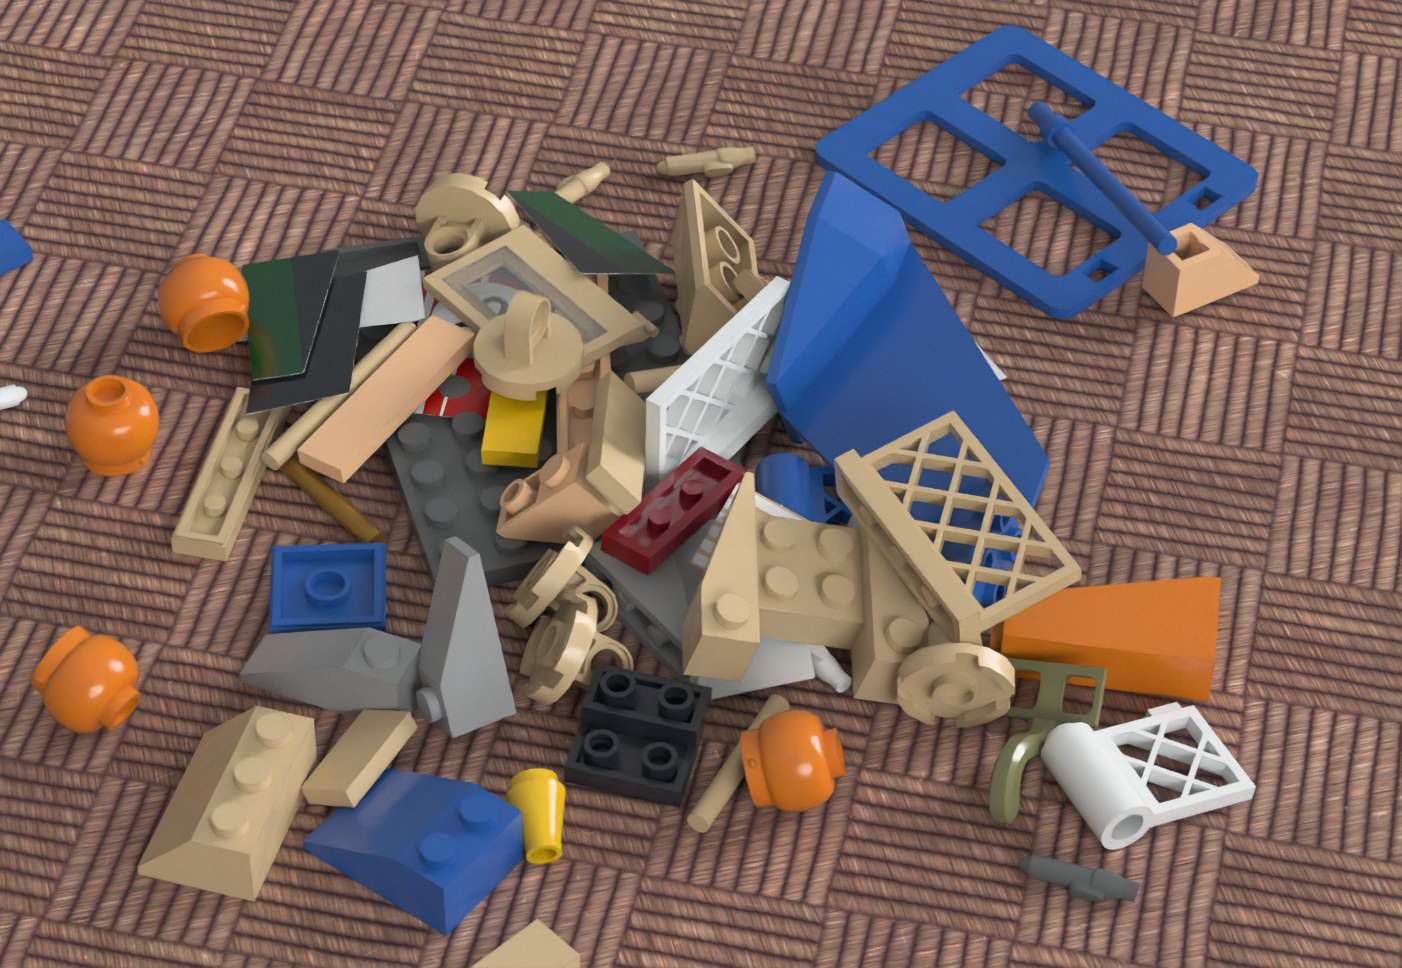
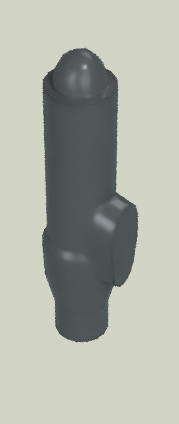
M1034 853L1032 856H1025L1019 861V867L1023 872L1027 873V877L1068 887L1069 894L1079 899L1103 902L1105 898L1135 902L1139 882L1127 880L1104 869H1093Z

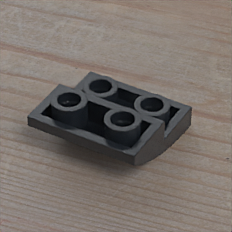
M597 663L581 705V723L564 765V782L680 808L703 734L712 697V688Z

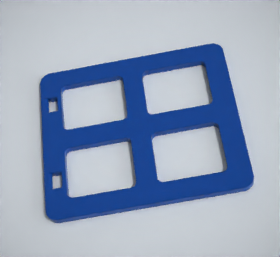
M1003 26L996 29L826 135L817 142L815 147V160L819 166L828 171L838 172L898 210L903 221L1045 314L1057 319H1070L1077 316L1145 269L1148 240L1085 175L1069 166L1073 162L1061 150L1051 148L1045 140L1040 142L1027 140L958 97L959 95L1005 66L1019 64L1091 108L1070 122L1075 128L1076 137L1090 151L1119 132L1126 131L1136 135L1206 178L1173 202L1152 214L1168 231L1189 223H1193L1202 229L1254 193L1258 181V173L1251 165L1018 26ZM928 120L1002 167L952 200L940 202L866 154L918 121ZM1036 190L1045 193L1117 240L1066 275L1054 276L978 226L1030 191ZM1202 197H1206L1213 202L1201 211L1193 205ZM1099 268L1109 273V275L1097 283L1088 277Z

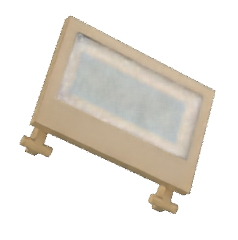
M525 225L506 233L423 277V288L475 333V337L478 331L492 318L507 312L512 298L518 291L524 290L548 298L550 300L551 312L569 320L580 332L584 347L583 367L619 347L643 342L650 336L655 337L659 333V329L638 311L631 314L584 274H580L571 263L558 254L560 250L540 230H536L533 233Z

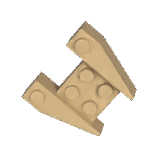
M745 472L726 512L682 624L683 675L741 682L760 645V637L850 649L853 698L898 704L897 669L907 656L921 648L928 647L929 620L922 604L853 514L846 527L758 514L755 512L754 473Z

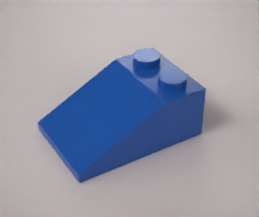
M386 768L355 808L339 806L303 840V849L444 936H447L523 860L522 811L475 783Z

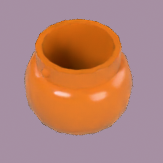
M205 254L186 256L173 265L171 271L166 275L159 287L158 306L160 315L168 328L181 338L182 346L190 351L205 353L224 349L242 338L249 328V318L247 315L249 309L248 286L242 274L229 261L217 257H209Z
M104 375L79 387L72 395L67 405L64 425L72 448L81 456L83 464L89 470L103 476H121L140 469L150 459L152 445L157 438L160 416L153 396L139 382L116 375Z
M75 626L58 639L39 662L30 681L31 686L43 695L42 698L46 710L51 717L61 726L77 733L95 732L103 726L110 731L116 729L132 713L141 698V693L135 689L140 676L138 663L133 654L115 638L101 634L92 635L82 626Z
M800 709L782 711L766 718L760 723L759 728L741 732L743 765L750 795L756 808L775 805L777 809L784 812H802L816 808L827 801L834 792L835 778L845 776L844 755L837 729L825 730L820 718L812 712Z

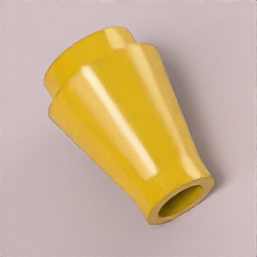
M528 769L516 774L510 780V789L505 796L507 803L522 811L523 845L525 847L526 859L534 864L554 862L563 854L561 837L566 789L558 781L556 773L548 769Z

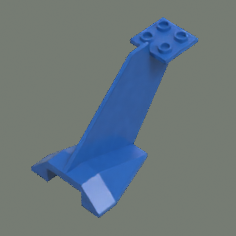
M826 170L807 216L765 381L792 443L803 444L806 442L835 471L834 459L852 449H855L859 456L863 457L954 410L1034 509L1051 464L1049 457L910 241L900 212L838 172ZM950 433L930 443L927 453L958 458L961 446ZM892 463L877 472L883 480L908 484L913 466ZM923 468L918 486L949 491L953 473ZM963 475L958 493L989 498L992 485L985 478ZM913 501L910 515L914 520L939 524L944 506ZM953 508L949 526L980 531L985 513ZM994 514L989 533L1021 538L1023 530L1019 528L1016 518ZM929 538L931 542L934 544L935 539ZM944 541L941 554L947 561L971 565L976 546ZM985 548L980 566L1008 571L1011 562H1015L1017 553ZM961 579L966 584L967 579ZM976 581L973 596L985 609L1005 598L1006 586Z

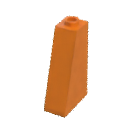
M1205 576L1064 588L992 626L990 649L1001 651V655L1006 658L1105 668L1108 670L1105 689L1208 701L1215 664L1221 577ZM1015 672V677L1041 680L1038 672ZM1071 677L1066 682V684L1096 687V681L1092 678Z

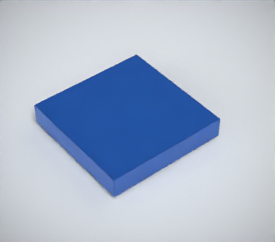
M386 543L271 546L269 634L366 627L386 633Z

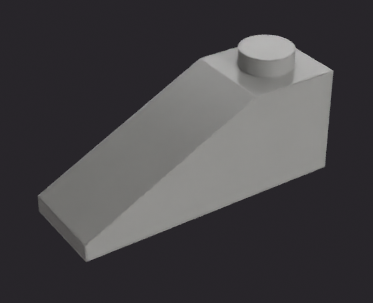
M456 536L446 539L444 542L417 663L422 688L416 691L417 703L424 719L428 723L434 722L452 739L517 713L480 553Z
M601 540L594 543L585 557V569L608 586L615 594L618 603L616 619L679 681L697 685L699 681L698 676L683 675L682 624L688 612L689 604L676 553L671 554L647 576L601 551ZM590 592L604 606L602 599Z
M369 627L266 634L240 672V682L355 719L364 709L409 711L412 714L418 704L416 691L422 688L417 670L422 644Z

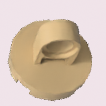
M463 173L444 174L436 178L434 183L423 192L415 208L416 224L425 239L424 247L433 272L520 227L519 216L512 202L505 195L499 200L494 194L485 190L488 184L487 181Z
M520 290L514 295L506 313L492 318L478 331L473 344L474 365L482 374V383L487 389L505 398L524 401L537 400V391H546L556 387V394L567 390L579 378L584 365V347L580 332L569 320L551 312L550 300L548 298L524 290Z
M574 524L561 535L567 541L565 546L559 553L550 548L546 551L512 597L518 602L513 605L510 604L504 610V614L523 629L530 625L545 609L554 616L561 606L554 601V598L560 591L568 587L580 593L592 592L602 599L605 607L604 615L596 624V632L605 631L614 623L618 612L615 594L608 586L581 566L595 539Z
M568 587L560 591L554 598V601L561 606L551 619L541 614L531 633L519 672L529 677V683H525L519 688L521 694L549 705L556 702L568 690L571 684L584 690L588 689L593 676L591 661L598 651H608L616 660L617 667L633 670L634 668L632 656L628 649L620 642L595 631L598 615L596 600Z
M935 621L929 626L928 647L921 648L907 656L897 669L898 704L909 716L930 725H935V716L956 718V728H968L990 723L1007 713L1010 709V697L1012 695L1015 696V669L1005 656L988 647H983L982 640L981 645L951 643Z

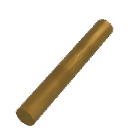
M296 454L279 468L360 543H385L386 535L313 469L300 464L299 457Z

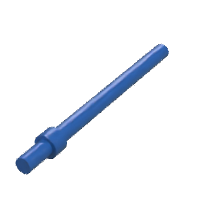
M1043 102L1032 104L1028 110V116L1040 128V135L1046 143L1055 150H1061L1160 254L1169 255L1173 253L1177 248L1176 238L1076 137L1074 126L1064 116L1054 114Z

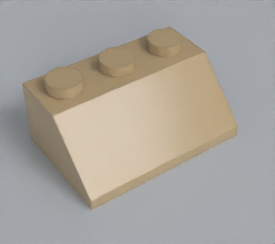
M692 178L683 185L672 239L675 262L672 265V270L676 273L673 275L677 281L678 299L675 304L681 318L682 335H680L679 341L683 352L687 355L695 354L749 303L732 283L739 273L745 268L758 274L754 240Z
M255 706L205 732L138 865V874L255 902L304 797L300 787L318 766L314 718Z

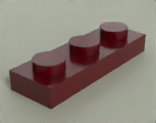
M702 446L699 447L641 498V503L627 515L624 513L602 533L600 550L648 576L723 508L736 484L741 483L745 472L748 471Z

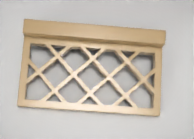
M954 410L863 457H860L855 449H852L834 459L838 496L951 643L981 645V632L1081 580L1080 566ZM950 433L961 446L958 458L927 453L930 443ZM892 463L913 466L908 484L883 480L877 471ZM922 469L953 473L949 491L918 486ZM967 475L987 479L992 485L990 497L958 493L962 476ZM913 501L944 506L940 523L914 520L910 515ZM953 508L985 513L981 530L976 531L949 526ZM994 514L1019 518L1024 525L1022 537L1017 538L989 533ZM929 538L935 539L934 544L931 542ZM944 541L976 546L971 565L945 560L941 554ZM985 548L1017 553L1013 571L981 567ZM1026 555L1049 558L1059 568L1045 577L1022 574ZM961 579H967L966 584ZM978 581L1007 586L1006 597L983 609L973 596L975 583Z

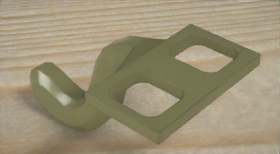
M1007 658L1015 672H1038L1041 676L1037 703L1034 707L1028 709L1010 706L1007 713L1001 716L1023 719L1027 722L1029 731L1018 733L1011 737L995 761L989 789V808L993 821L1003 824H1012L1015 821L1019 811L1020 783L1024 766L1029 759L1041 757V750L1045 744V739L1054 728L1064 723L1079 722L1089 724L1092 728H1098L1107 669ZM1071 677L1092 678L1096 681L1093 707L1086 715L1064 713L1062 709L1066 682Z

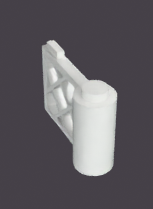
M1177 702L1147 709L1145 718L1093 731L1089 724L1083 722L1064 723L1054 728L1047 735L1041 750V760L1104 848L1110 850L1121 849L1131 845L1140 839L1150 827L1251 800L1256 788L1194 705L1181 708ZM1186 728L1199 746L1196 749L1163 738L1164 734ZM1130 744L1151 753L1148 761L1144 762L1122 754L1117 746ZM1157 754L1191 765L1189 775L1185 776L1154 765ZM1200 768L1222 776L1228 785L1217 787L1194 779L1197 769ZM1147 782H1151L1180 792L1182 795L1180 798L1158 803L1146 785Z

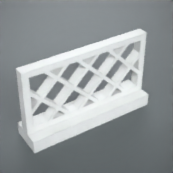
M776 276L646 399L643 497L701 446L729 460L778 412L765 381L791 282Z

